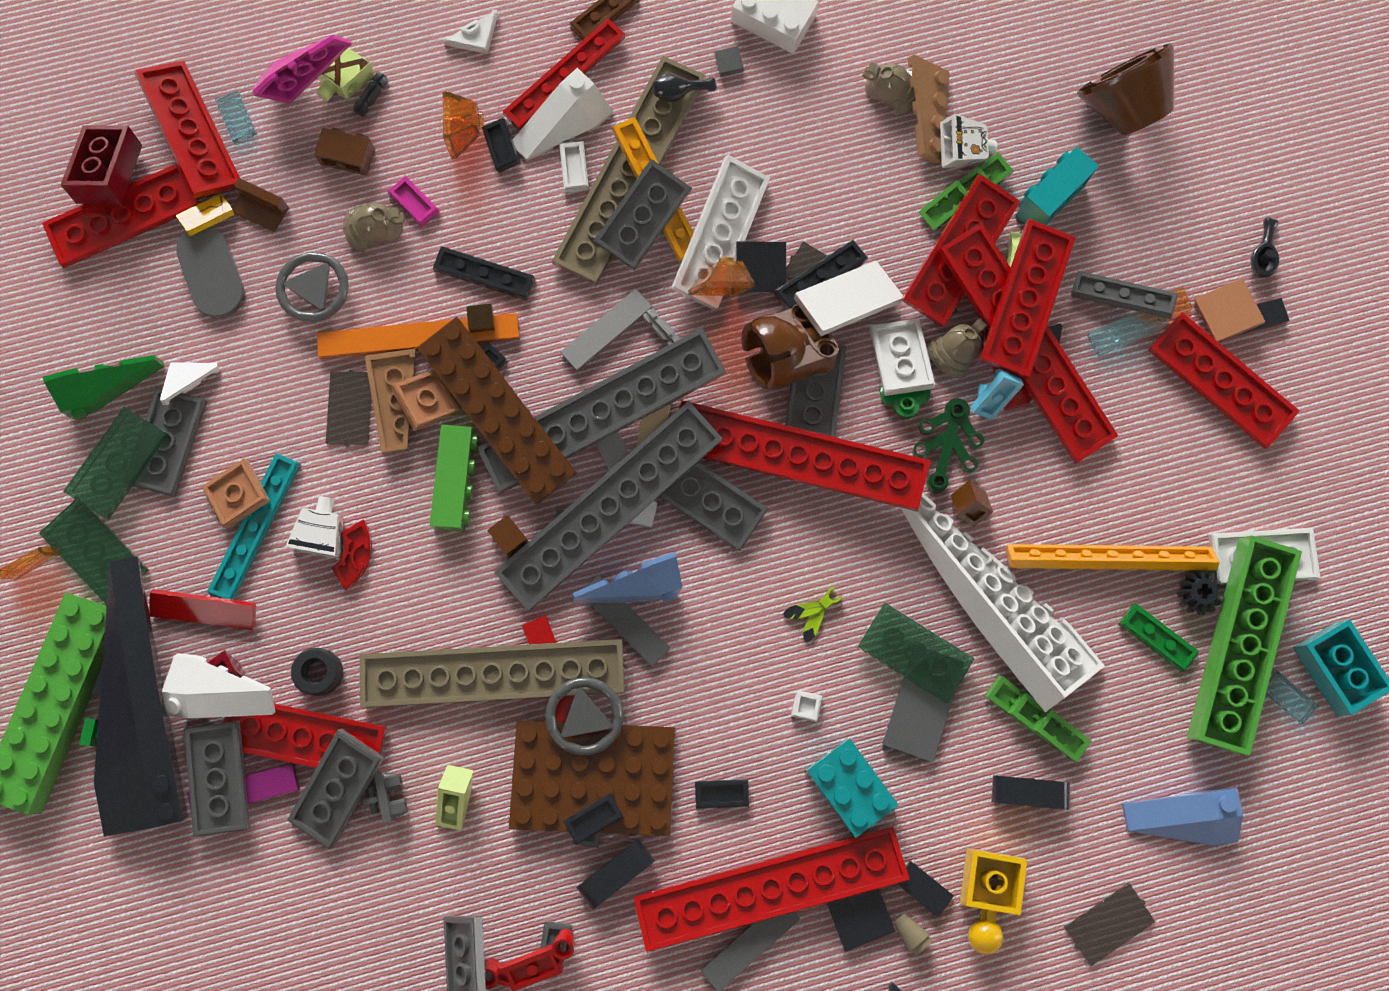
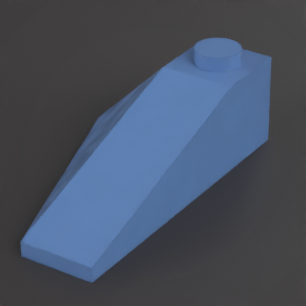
M672 552L642 563V567L634 573L627 570L615 576L611 583H608V580H602L572 594L573 604L656 602L661 599L663 602L671 601L678 597L677 594L682 589L676 554Z

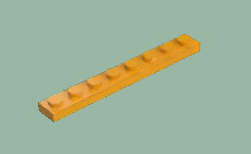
M1007 544L1006 556L1010 568L1218 571L1220 564L1212 547Z

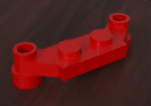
M562 929L554 939L553 944L505 963H500L495 958L486 959L484 961L486 989H492L497 984L510 987L512 991H517L563 973L564 967L562 964L573 955L575 949L573 932L569 929Z

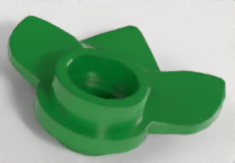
M882 385L879 390L884 404L893 407L897 415L902 419H910L916 416L920 406L926 404L930 398V389L884 396ZM903 404H909L911 407H905Z

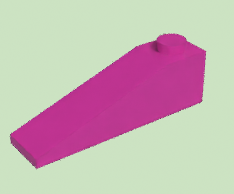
M331 35L276 60L260 76L252 91L253 95L291 104L352 45L351 41Z

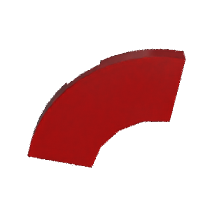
M364 519L341 532L344 540L343 554L340 560L332 567L333 572L346 591L362 577L371 558L372 538L369 527Z

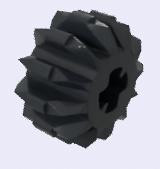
M1201 570L1196 571L1195 574L1189 573L1185 575L1186 580L1178 583L1183 590L1177 591L1176 594L1184 598L1180 601V605L1188 604L1187 612L1189 613L1195 610L1198 615H1204L1206 611L1211 613L1216 610L1215 605L1218 606L1222 603L1218 596L1223 595L1225 591L1217 589L1221 581L1213 582V574L1211 573L1204 575ZM1197 589H1199L1198 591H1202V592H1203V596H1202V594H1201V595H1198Z

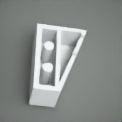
M736 0L732 6L731 22L794 54L817 15L819 1Z

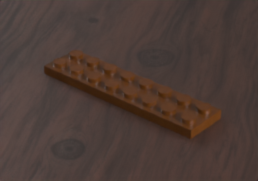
M457 316L417 347L534 504H540L578 474Z

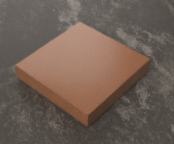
M1243 278L1194 299V303L1211 336L1217 342H1222L1265 323Z
M434 370L394 383L391 386L392 392L414 431L459 415L461 411L451 392Z
M245 458L201 486L220 523L226 529H229L270 501L249 461Z

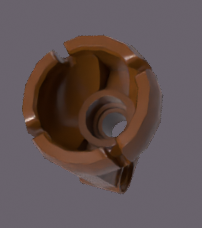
M798 304L794 305L791 309L748 322L741 333L743 351H750L760 347L759 353L746 357L745 361L754 380L764 389H779L818 373H828L835 366L839 350L835 339L831 333L820 336Z

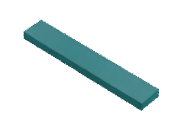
M275 453L261 481V485L270 501L242 520L207 593L218 598L235 600L301 464L299 462Z

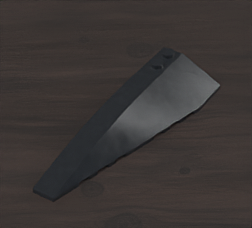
M138 556L110 561L94 772V788L104 837L184 821L188 817L170 718L166 715L162 696L163 682Z

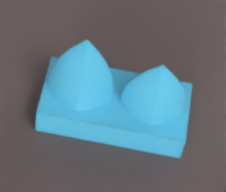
M997 369L994 379L989 385L979 384L977 399L970 406L972 412L993 420L1022 388L1024 384L1021 378L1011 375L1002 369Z

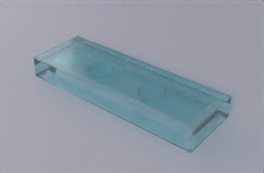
M1136 312L1089 332L1087 337L1097 356L1100 357L1168 328L1170 324L1166 318Z

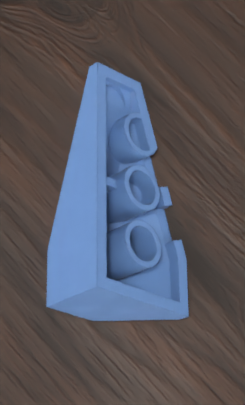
M1220 788L1122 804L1127 831L1210 846L1239 842L1243 813L1237 788Z

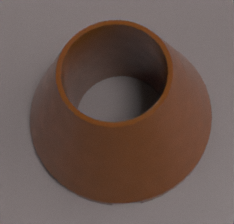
M1172 43L1164 44V48L1156 51V48H1153L1101 74V78L1094 83L1090 81L1077 91L1078 96L1121 135L1136 132L1159 121L1174 110V47Z

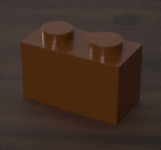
M322 128L314 155L320 165L367 176L375 148L371 140L363 134L356 133L352 135L339 128Z

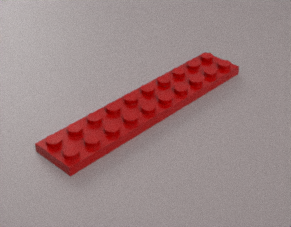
M980 223L941 247L938 252L981 319L987 324L986 327L990 330L1010 266L983 224ZM1047 325L1030 377L1025 379L1019 376V378H1021L1024 386L1073 462L1078 463L1119 435Z
M681 400V404H680L679 409H680L684 404H686L687 401ZM691 403L723 438V441L703 459L918 512L931 460Z
M892 826L859 835L856 838L852 837L634 896L633 898L645 950L648 953L900 884L910 879L894 827Z

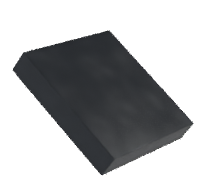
M736 241L735 292H774L786 283V242Z
M879 889L827 903L845 952L896 932Z

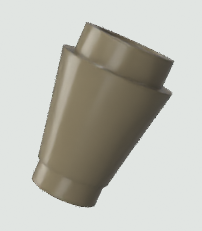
M905 913L893 923L909 952L913 951L916 956L933 942L929 937L930 933Z

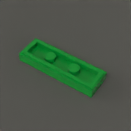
M1137 603L1131 605L1118 623L1180 672H1185L1199 653L1196 648Z

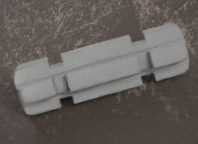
M649 309L643 315V319L648 325H652L651 328L664 342H668L667 346L681 339L678 335H674L675 331L663 318H659L660 315L655 309Z

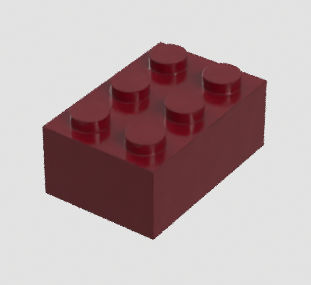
M83 125L62 179V188L76 204H122L142 148L141 142L128 125Z

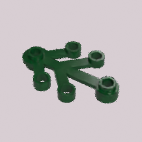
M960 398L951 399L946 404L943 413L932 419H923L918 427L921 434L930 435L936 427L948 422L945 432L925 443H916L912 449L913 456L924 458L928 452L942 445L936 471L928 477L926 483L927 488L932 493H942L948 486L949 481L946 471L952 449L958 456L964 472L972 473L978 467L977 459L968 454L957 435L958 426L960 425L967 436L968 446L972 449H979L984 444V437L974 430L968 419L970 407L966 401ZM960 407L962 413L956 414L953 408ZM924 423L930 424L931 430H924L922 425ZM973 437H977L980 440L979 445L973 444ZM922 447L925 453L922 455L918 454L916 448ZM971 461L974 467L972 469L967 468L965 462ZM935 478H941L943 484L941 486L936 485L934 482Z

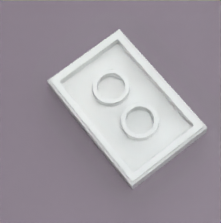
M920 319L870 325L869 330L884 396L934 389L935 382Z

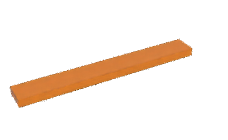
M517 313L493 315L495 330L471 333L478 344L520 340ZM461 318V322L468 329V319ZM451 320L318 332V357L320 359L409 349L418 350V346Z

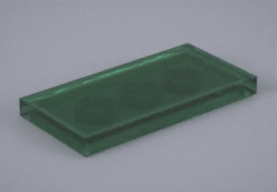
M123 407L63 492L109 520L169 434L126 407Z
M79 497L39 532L46 542L106 605L110 561L136 556ZM139 559L143 576L149 569Z
M885 602L857 646L863 652L946 704L951 700L975 659Z

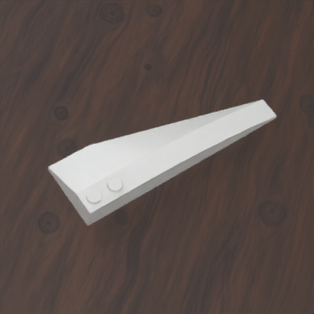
M922 493L918 512L901 508L931 561L961 606L1045 712L1105 667L1065 619L1058 623L1050 615L1054 610L1047 603L1040 606L1032 598L1034 592L1028 586L1017 584L1014 581L1016 576L984 547L980 550L971 542L974 538L966 531L962 534L952 525L954 520L947 514L944 515L935 510L936 505Z

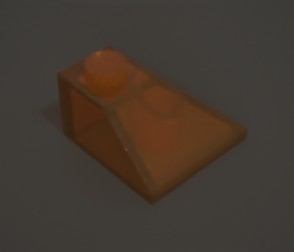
M443 91V139L451 159H457L480 136V126H484L483 111H479L475 101L449 91Z
M732 257L719 258L718 262L711 265L688 290V295L736 296L753 288L754 281L743 261H734Z

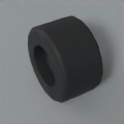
M309 648L301 652L294 659L291 667V679L295 687L302 693L312 696H325L333 692L340 685L343 678V665L339 657L333 652L322 648ZM315 662H322L327 668V674L320 682H313L308 677V669Z

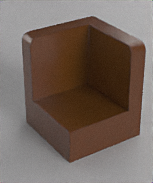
M970 480L951 494L957 516L973 527L993 513L987 493Z
M508 515L487 530L509 558L529 542Z

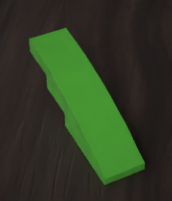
M997 152L983 165L974 168L960 181H955L923 207L919 213L935 231L951 219L979 174L999 185L1014 173V170Z
M998 675L984 695L985 698L1026 729L1076 763L1092 742L1052 709L1045 712L1027 692H1022L1001 675Z

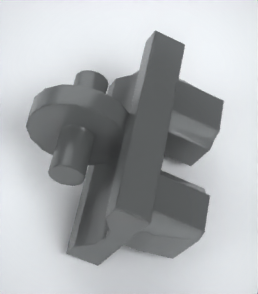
M375 774L374 778L378 796H376L375 787L367 788L368 799L361 800L362 806L370 804L372 815L379 813V802L383 823L396 820L395 817L408 812L406 799L392 801L390 793L392 790L403 788L401 774Z

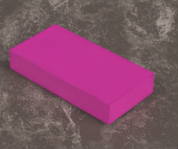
M406 176L387 191L393 200L421 228L440 212Z

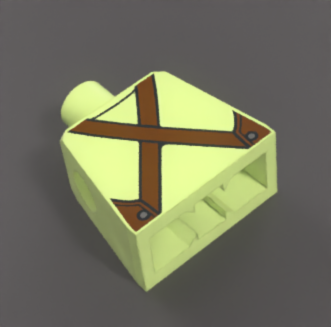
M348 48L318 77L322 84L316 93L327 102L335 92L343 98L349 99L375 75L369 61Z

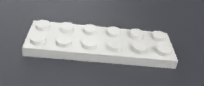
M730 155L724 157L671 289L712 310L718 309L736 264V241H745L769 182L770 178Z

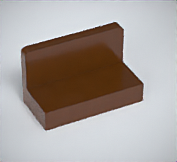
M238 177L234 187L240 194L232 207L234 214L275 232L289 208L282 197Z

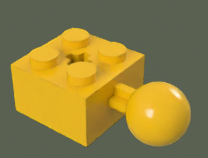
M967 848L960 903L965 906L981 909L980 919L976 920L968 931L969 943L976 952L983 955H991L1001 948L1003 932L996 923L997 912L1021 916L1027 859ZM993 875V877L998 879L997 884H992L991 888L989 879Z

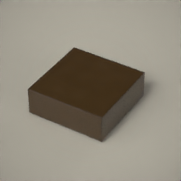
M491 303L466 306L470 333L495 330L493 306Z

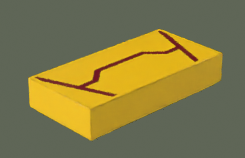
M219 194L176 215V217L190 237L235 214L223 195Z

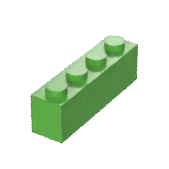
M441 425L429 525L434 530L465 532V525L469 526L471 512L467 510L468 500L473 498V485H470L471 475H475L476 460H473L474 450H478L477 447L479 445V436L476 435L472 427Z

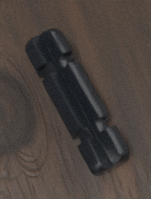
M380 72L373 76V82H369L359 97L361 100H357L353 106L354 112L362 117L369 111L368 106L371 107L382 92L380 89L384 88L388 83L387 77Z

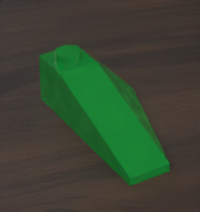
M150 355L122 360L118 363L119 366L115 367L98 364L94 365L95 369L92 371L79 373L78 368H74L42 378L60 412L71 419L78 420L98 411L165 366L164 362L158 357Z

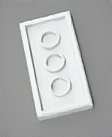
M874 261L795 293L794 300L820 336H823L901 303L903 295L879 263Z
M1313 528L1208 535L1210 547L1213 548L1220 561L1218 571L1213 570L1214 581H1221L1220 585H1227L1238 539L1251 535L1302 551L1295 581L1321 579Z

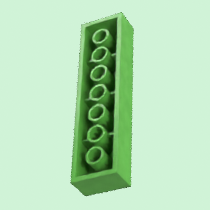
M1252 535L1238 539L1187 739L1231 753L1251 755L1302 551Z
M65 592L0 743V805L27 815L43 813L93 694L92 691L102 667L106 605Z

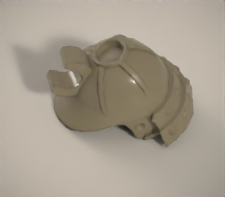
M873 62L870 63L869 67L865 68L862 76L867 79L865 90L868 96L884 101L890 109L894 110L895 116L904 114L913 108L912 102L916 100L914 88L910 87V78L913 77L912 71H908L897 64H884L880 67Z
M368 203L363 206H355L349 210L344 217L342 229L347 242L354 249L365 253L366 247H372L378 242L393 241L399 238L403 231L405 215L404 212L399 213L397 207L387 208L382 204Z
M979 318L972 327L966 324H959L953 327L943 337L940 336L938 339L930 341L928 345L929 357L936 367L947 375L955 378L966 377L969 372L970 363L983 351L984 343L980 334L987 328V324Z

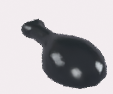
M664 74L653 81L651 90L659 99L673 102L680 100L693 90L714 92L717 89V85L713 77L706 80H687L675 74Z
M1270 217L1263 220L1264 233L1262 242L1251 254V268L1259 278L1270 277L1279 266V254L1273 245L1275 228L1278 226V220Z

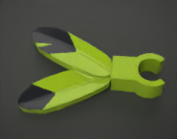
M835 587L830 588L819 602L797 604L785 610L783 615L788 619L793 620L809 616L803 631L805 642L811 641L816 636L825 609L841 600L842 596L840 595L837 600H832L829 597V593L834 591Z

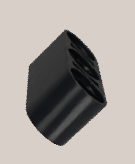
M993 775L991 802L1069 810L1070 782Z
M638 839L576 888L593 910L649 867L655 860Z

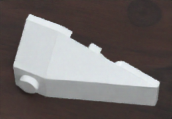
M576 68L557 86L513 138L515 148L526 161H529L552 150L554 146L564 141H572L577 135L586 131L589 133L597 129L613 114V111L596 85Z
M180 653L174 656L162 689L167 716L208 718L272 715L275 713L270 687L245 676L239 678L228 673V668L212 666L207 663L206 658Z

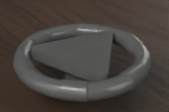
M321 252L303 253L286 262L280 270L276 280V297L281 308L291 317L303 322L322 321L338 312L345 303L349 291L348 276L344 267L335 258ZM305 262L324 263L287 280L294 269ZM331 267L339 280L340 286L338 295L330 306L325 309ZM285 287L321 311L305 312L297 310L290 304L285 293Z
M581 677L563 683L554 691L546 707L545 720L547 731L560 748L575 755L588 756L602 752L615 742L623 725L624 714L618 695L609 685L594 678ZM581 687H588L599 691L608 698L614 718L613 724ZM577 688L564 728L560 734L555 715L557 705L571 690ZM611 728L608 734L593 745L581 746L564 738Z

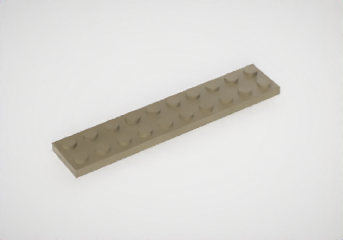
M662 56L629 117V119L636 118L659 165L664 160L700 90L690 91L678 101H664L656 97L651 90L653 81L664 74H675L687 80H706V75L665 56ZM618 141L613 146L552 259L553 265L595 285L598 284L613 255L597 245L593 240L636 181V177Z
M623 640L360 654V707L551 697L554 691L563 683L581 677L603 681L615 693H625ZM581 687L587 695L603 694L588 687ZM577 688L571 690L566 696H575Z

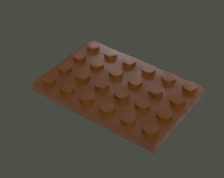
M517 721L509 829L569 832L563 820L611 793L624 817L598 833L670 836L675 727L622 725L617 739L607 749L597 754L580 756L560 748L547 731L546 722ZM557 722L560 734L565 725L563 722ZM611 728L564 738L581 746L593 745L608 734Z

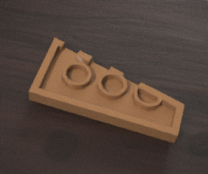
M914 54L907 59L908 66L912 67L913 77L910 78V87L914 88L916 100L912 102L913 112H915L918 119V124L915 125L917 152L919 157L937 164L942 162L940 122L946 119L949 71Z
M415 349L365 356L382 455L408 451L410 422L392 392L391 386L394 383L414 377Z

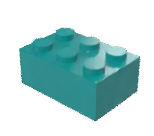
M1077 146L1070 153L1065 151L1056 161L1057 164L1054 168H1048L1040 177L1036 186L1034 184L1031 185L1023 194L1024 197L1018 205L1019 210L1015 216L1024 225L1029 219L1048 225L1087 185L1099 165Z
M1350 619L1335 622L1293 647L1336 716L1353 715L1389 693L1388 676Z
M850 738L844 740L805 769L807 775L851 836L855 838L899 806Z

